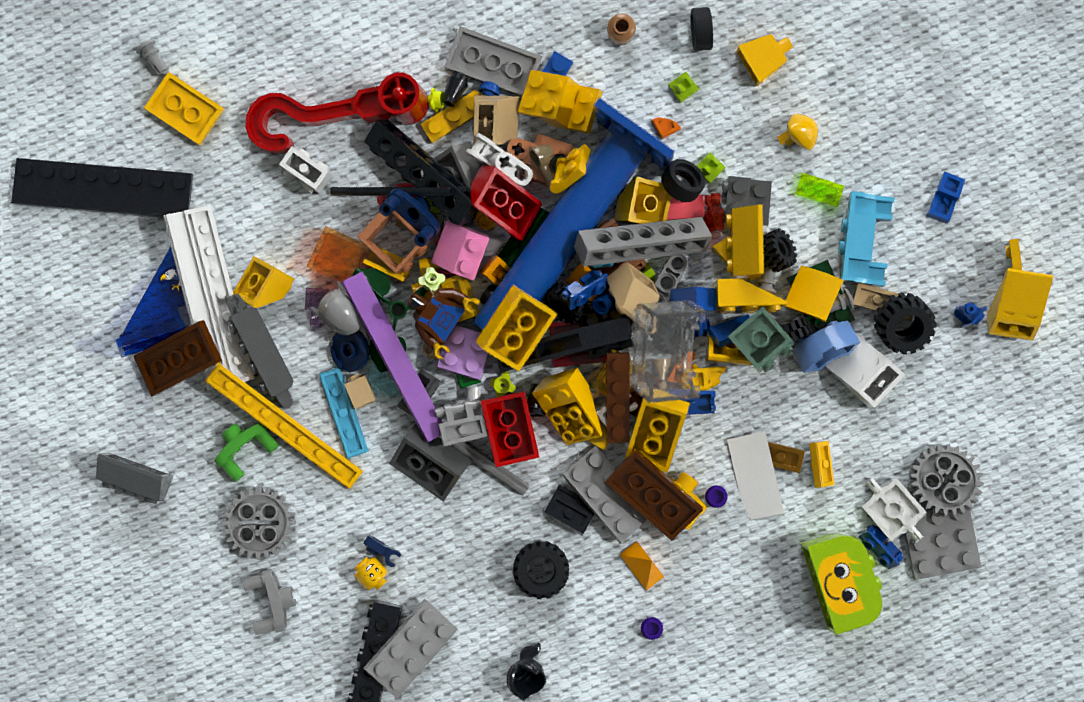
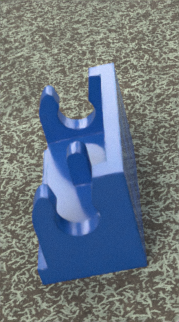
M715 390L669 393V397L690 403L687 415L711 414L716 411L714 402L716 397Z

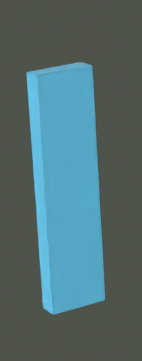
M336 368L319 374L347 459L369 452L356 411L344 385L346 382L342 370Z

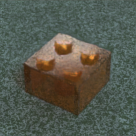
M325 226L307 267L341 283L353 276L354 270L360 267L369 247L360 241Z

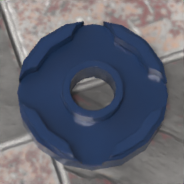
M358 330L350 335H340L338 333L333 335L332 340L334 341L333 346H330V352L336 366L341 370L344 369L346 372L361 370L367 364L370 351L364 334ZM348 345H350L352 349L351 355H349L347 351Z

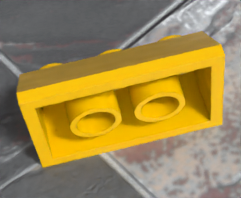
M762 205L732 208L729 214H726V228H730V237H726V250H730V259H727L726 263L727 273L731 274V279L758 278L764 274Z

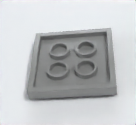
M930 507L926 510L927 514L915 526L924 537L920 539L914 533L920 540L916 543L908 532L905 533L914 580L982 567L970 510L965 509V513L962 515L956 512L954 517H951L948 511L947 515L942 517L941 511L933 515V508Z

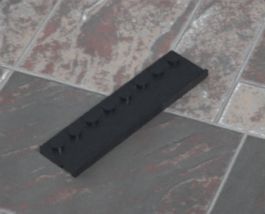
M16 158L12 201L10 203L15 205L163 218V215L189 210L193 174Z

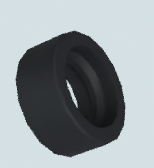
M709 7L692 8L690 25L693 49L695 51L712 50L713 23L711 10Z
M684 159L672 161L661 176V183L666 192L681 202L694 201L706 185L702 171L696 165ZM675 174L685 178L691 187L680 182Z

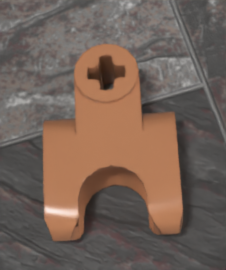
M541 134L536 135L534 143L520 138L510 141L507 146V152L532 170L533 176L531 181L545 186V179L540 169L532 162L529 149L537 145L548 144L553 150L554 157L557 155L567 157L569 152L575 148L573 145ZM519 146L521 147V151L524 153H519V155L516 156L514 155L515 151L512 149H517V147Z

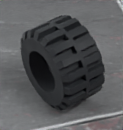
M902 292L898 293V297H895L893 294L889 296L890 300L882 301L883 306L878 307L876 310L878 315H874V321L876 322L874 329L889 349L891 348L895 353L900 351L903 355H907L908 351L913 354L916 353V349L922 350L925 348L923 346L925 343L929 344L932 341L930 337L936 333L933 329L937 327V323L934 320L936 318L932 310L920 297L914 296L912 293L905 295ZM915 316L912 325L908 329L895 331L897 323L902 318Z
M540 540L527 544L519 551L514 560L513 576L515 583L522 592L531 598L548 599L553 595H557L565 587L569 578V563L565 553L559 546L549 541ZM538 556L547 557L554 564V575L545 583L533 581L528 574L530 561Z

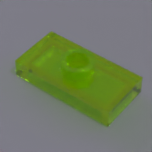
M802 172L795 195L837 208L844 185Z

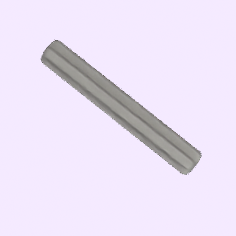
M468 442L451 445L471 459L476 465L520 495H524L528 490L529 484L502 466L495 468L494 460Z

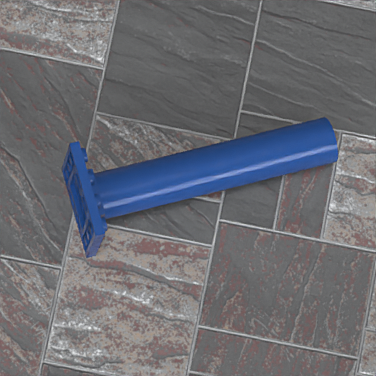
M598 98L594 104L597 123L608 129V132L586 163L585 175L567 188L476 315L473 322L483 330L512 285L542 302L577 253L574 245L578 231L595 228L638 166L648 155L652 156L651 161L655 165L662 168L663 165L668 167L673 161L675 151L604 100Z

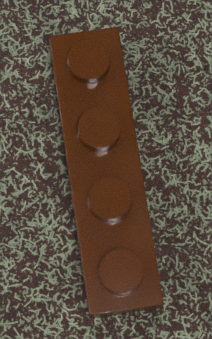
M606 352L607 443H630L629 352Z

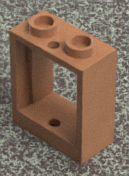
M395 210L390 216H384L379 212L357 237L396 274L401 275L402 272L405 274L414 265L412 263L417 256L421 257L426 253L429 248L427 245L430 241L423 247L416 245L398 265L372 240L393 217L414 236L419 231Z

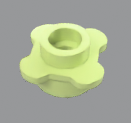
M429 267L426 269L424 276L419 277L418 282L426 290L435 291L440 287L441 283L445 282V276L435 272L434 268Z

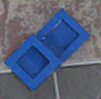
M944 171L926 216L947 224L951 219L956 201L960 197L965 179Z

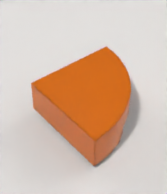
M658 117L651 120L661 140L681 130L679 124L670 119Z

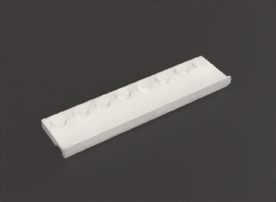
M211 205L163 215L190 324L192 325L204 320L221 356L222 362L220 364L244 382L255 379L248 365L250 362L248 354L243 355L239 348L240 338L237 333L232 334L227 324L230 322L229 317L231 315L226 299L233 296V291ZM217 364L203 371L204 380L207 379ZM205 382L207 391L215 389Z

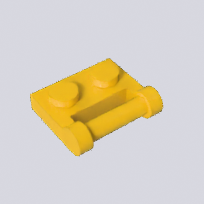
M583 144L578 149H572L566 158L561 157L556 160L555 177L549 187L551 192L559 194L585 175L586 163L591 151L586 144Z

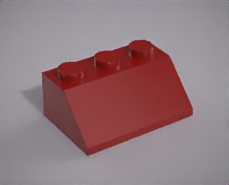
M481 166L471 183L472 206L517 240L522 241L543 203L494 166Z
M525 391L480 401L495 468L540 458Z

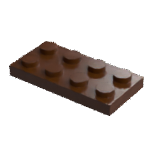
M204 320L192 324L133 356L151 397L222 362Z
M637 449L605 479V483L671 541L703 511V507Z

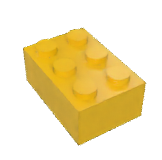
M512 285L476 340V343L484 351L520 371L557 313L515 285Z
M646 389L625 459L637 449L661 471L668 473L690 403Z

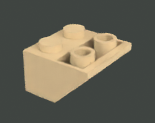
M474 95L473 144L477 141L475 137L477 133L484 135L496 145L509 143L518 137L519 96Z
M626 262L607 277L610 286L608 290L616 300V309L622 315H628L635 324L639 323L647 328L650 325L660 296L654 282Z

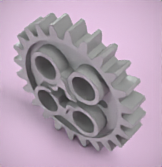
M938 444L936 451L932 446L927 449L928 453L922 451L920 453L921 458L917 457L914 460L917 465L910 467V470L915 472L908 476L909 479L914 480L909 485V488H916L912 496L920 497L918 500L919 504L926 503L925 511L930 507L933 508V515L941 511V516L945 517L949 511L950 516L954 517L956 512L962 515L965 513V509L970 510L972 508L971 503L975 504L979 501L976 496L982 494V491L977 487L984 485L983 482L978 481V478L983 476V473H976V469L980 465L972 464L975 458L967 459V450L960 454L959 446L951 450L950 444H947L944 450L941 444ZM939 460L945 461V463L947 464V470H943L939 467ZM954 465H957V469L947 480L948 484L941 489L938 496H935L936 490L945 480L944 477L951 472ZM957 474L964 475L966 482H960L957 478ZM926 478L932 479L935 487H929L926 483ZM945 491L953 494V501L946 498Z
M258 486L256 493L252 487L248 488V495L246 492L240 491L241 499L234 496L233 501L235 504H227L231 511L223 513L224 516L228 517L227 521L222 522L223 525L228 526V529L224 530L223 533H230V537L226 541L235 542L232 549L241 548L239 555H243L247 551L248 559L256 554V559L260 560L262 553L268 559L270 558V551L274 555L279 554L277 547L284 550L286 546L283 542L292 541L287 535L295 533L290 528V525L296 524V521L290 520V517L294 516L295 512H288L292 504L285 505L284 502L287 497L279 499V491L271 494L270 487L263 492L262 486ZM247 505L253 509V515L250 518L246 517L243 513L244 507ZM269 505L273 506L276 510L273 518L268 517L265 512ZM260 517V521H279V525H263L259 528L258 525H240V521H255ZM245 528L252 530L253 537L251 540L244 538L243 531ZM268 528H272L275 531L274 540L267 539L265 532Z

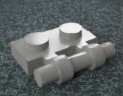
M470 399L463 400V403L456 405L445 404L442 408L435 409L436 418L445 416L447 421L446 423L438 424L443 447L488 437L483 414L474 416L473 410L481 408L479 399L470 401ZM465 412L466 418L454 421L453 414Z

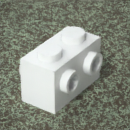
M291 146L279 163L284 169L283 174L293 181L297 178L303 182L301 187L308 192L316 191L320 194L332 177L328 172L329 167L319 160L315 163L310 159L311 155L302 148L297 150Z

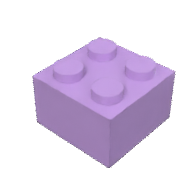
M455 325L443 345L450 349V353L442 348L441 356L444 359H439L437 368L481 381L489 357V353L476 343L481 333Z

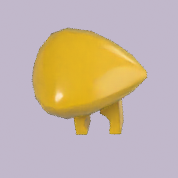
M800 113L793 114L789 118L787 131L777 138L780 145L785 143L786 146H789L795 142L799 147L810 151L815 146L818 138V126L812 118Z

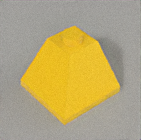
M634 176L618 198L614 219L633 225L667 221L671 196L666 192L662 183Z
M253 256L236 285L233 295L239 294L244 302L254 308H259L283 299L286 293L290 291L295 279Z

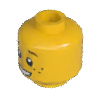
M366 556L354 568L356 571L354 578L366 590L373 588L378 590L387 581L384 578L387 575V569L375 557L368 558Z

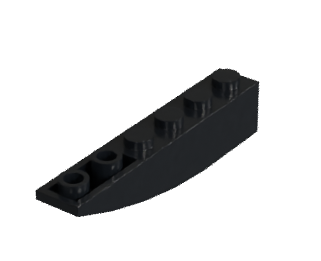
M629 317L614 319L541 338L521 370L634 339ZM497 358L500 373L511 374L518 372Z

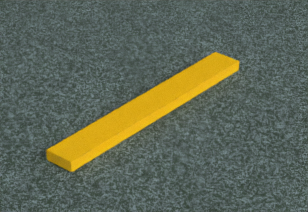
M218 363L205 380V382L348 489L352 487L363 471L222 364Z

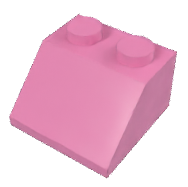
M446 220L431 262L454 274L474 281L490 239L489 235Z

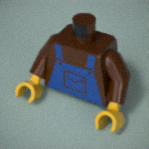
M438 288L435 291L428 290L423 298L415 293L410 296L407 305L416 309L413 313L415 328L421 340L432 350L435 349L437 358L444 359L439 353L442 348L450 353V349L447 346L440 345V342L444 344L465 309L468 312L476 311L470 307V303L473 301L476 304H480L477 298L468 299L467 295L454 288Z

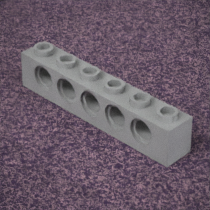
M696 217L578 231L574 248L582 265L592 266L706 252L712 235L703 218Z

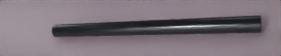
M331 187L330 194L332 196H387L393 189H401L411 196H452L453 188Z

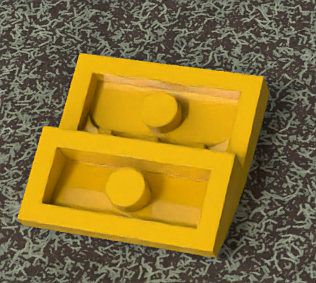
M801 265L785 300L787 305L783 307L826 322L844 280Z

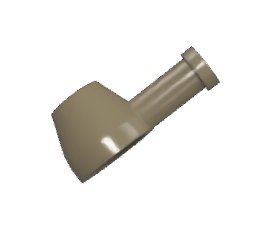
M548 144L537 145L529 149V155L534 165L540 169L546 186L549 187L554 178L547 164L554 157V153Z

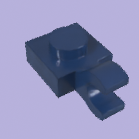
M368 535L363 543L367 546L366 550L373 555H384L385 562L390 567H395L396 565L390 560V556L395 554L401 557L402 555L400 551L390 548L372 535Z

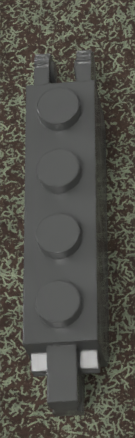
M239 294L227 298L226 303L231 315L229 317L230 322L227 324L232 334L237 333L240 338L239 348L243 355L248 354L251 360L248 365L252 373L259 375L261 382L258 384L263 394L266 395L268 393L269 397L275 396L280 407L290 408L294 401H292L293 399H291L292 396L288 389L292 387L294 380L257 308L248 307Z

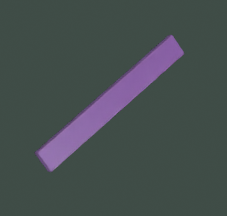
M360 272L342 281L341 283L348 297L354 305L425 441L430 442L439 437L438 424L443 423L440 417L436 418V408L364 273Z

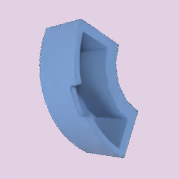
M848 320L842 322L832 321L825 328L810 336L799 339L798 345L792 350V353L803 373L820 371L832 361L848 356L858 346L860 341Z

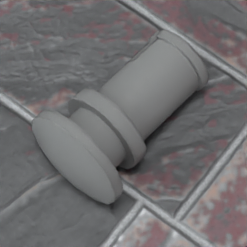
M150 40L143 43L136 50V53H142V58L149 62L156 75L159 76L165 72V69L168 70L169 67L158 54V48H154L155 40Z
M764 264V274L758 280L759 288L776 295V290L773 289L776 285L774 281L775 272L767 268L768 264Z
M847 288L843 289V294L838 293L830 313L839 309L845 310L847 306H850L851 309L854 308L852 295Z

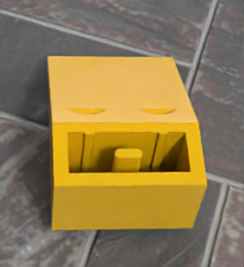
M1008 268L987 313L988 334L1033 341L1042 322L1053 275Z
M717 279L713 283V288L716 289V310H719V314H731L740 306L742 313H755L761 307H764L768 313H774L787 305V301L742 279Z
M578 367L542 378L532 394L566 446L602 436L589 385Z

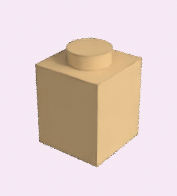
M361 374L354 375L348 378V383L344 384L354 409L362 408L377 401L367 376L361 377Z

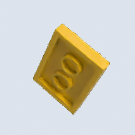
M170 72L164 77L144 107L148 112L200 146L225 111L223 107Z

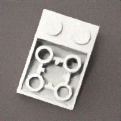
M857 335L860 341L858 346L848 356L838 358L825 367L868 408H875L905 374L887 357Z

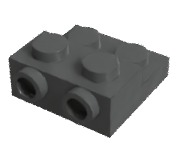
M728 176L727 181H723L722 194L726 195L725 203H721L720 216L724 217L723 222H726V214H729L732 208L762 205L763 226H768L772 181Z

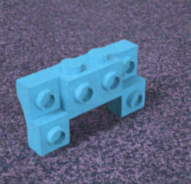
M857 191L849 193L847 215L845 219H842L840 231L844 232L843 241H840L838 246V254H841L842 260L840 279L844 280L843 282L860 283L876 287H884L886 285L884 274L888 264L870 261H872L876 220L889 222L892 220L891 209L892 203L895 200L894 197L878 196Z

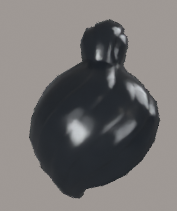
M540 643L524 647L520 652V660L513 664L507 672L506 682L509 690L523 701L541 691L546 684V676L542 665L533 660L540 653Z

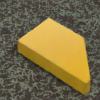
M726 366L684 369L685 391L709 390L726 371Z

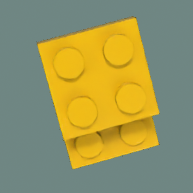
M531 70L518 112L522 115L541 118L549 125L557 128L590 134L596 116L594 104L598 98L602 97L603 92L600 89L580 86L568 76Z

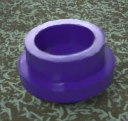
M714 485L707 489L705 500L711 507L719 508L727 502L728 495L723 487Z
M648 617L641 624V632L645 638L655 640L662 635L663 624L656 617Z

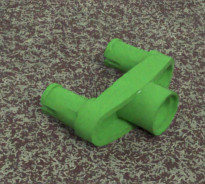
M236 423L221 435L227 445L217 455L214 462L219 468L224 469L233 482H237L245 475L233 460V456L241 450L240 447L250 443L253 439H257L270 454L280 446L267 431L268 428L261 423L245 431Z

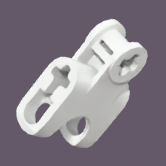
M480 133L476 134L477 141L471 149L467 148L465 151L467 155L484 166L497 167L521 186L527 185L532 179L533 172L526 164L512 154L500 149L494 142ZM523 169L525 171V178L523 180H519L522 175Z

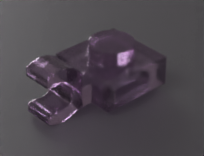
M306 288L305 310L311 311L310 326L321 328L322 320L311 310V307L317 309L322 298L330 292L329 289Z

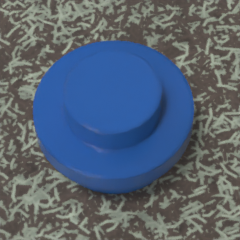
M484 81L479 86L478 91L481 95L500 96V87L493 82Z

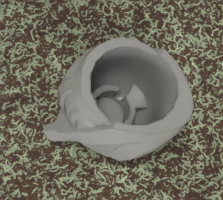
M337 281L339 288L328 292L320 301L318 308L311 307V310L336 333L350 335L358 331L363 323L343 285Z

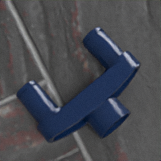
M393 189L379 207L382 215L390 216L395 210L410 225L417 229L419 232L414 237V242L420 247L425 246L440 231V224L429 211L430 204L424 197L417 196L414 198L401 189Z

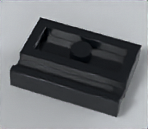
M558 485L543 513L545 516L581 536L594 515L579 495L561 485Z

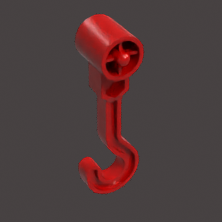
M395 72L388 75L382 80L380 86L358 90L353 98L314 106L302 105L295 99L282 93H268L259 97L250 106L246 115L245 128L249 138L260 149L271 154H286L291 146L294 147L293 140L285 134H270L267 128L269 118L275 113H286L297 122L306 126H320L356 118H362L367 123L394 118L401 124L413 125L420 122L426 116L429 110L428 96L411 75L404 72Z

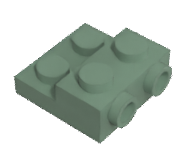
M761 307L728 336L759 373L763 370L765 372L771 370L776 365L775 359L780 355L784 358L793 350L792 345L794 341L764 307Z

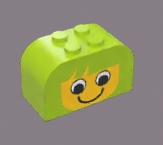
M833 533L801 543L828 630L837 635L874 622L882 610L883 602L880 593L882 584L879 577L874 575L873 568H875V562L872 555H868L865 546L858 539L841 533Z

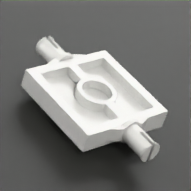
M871 478L870 481L875 487L867 481L866 485L874 494L862 508L884 534L893 542L902 534L908 532L916 543L920 540L914 533L920 539L924 536L921 535L915 526L927 512L897 478L884 487H880L874 478Z

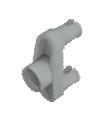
M272 569L262 571L258 575L243 578L242 583L245 591L262 587L267 589L273 614L272 618L253 622L255 635L272 631H285L287 628L286 608L296 606V599H293L292 594L294 592L293 587L281 588L277 576Z

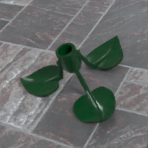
M356 268L353 276L363 272L378 302L381 299L390 306L389 315L394 319L392 328L395 332L398 320L403 319L408 310L415 309L409 305L406 306L402 301L392 302L384 297L389 293L391 287L390 279L384 272L377 269ZM421 287L414 293L423 298L428 290ZM397 336L402 347L406 352L405 340L402 337ZM370 340L369 354L379 372L388 371L373 341Z

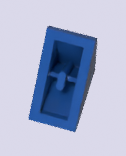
M688 287L670 290L671 312L716 311L715 288Z

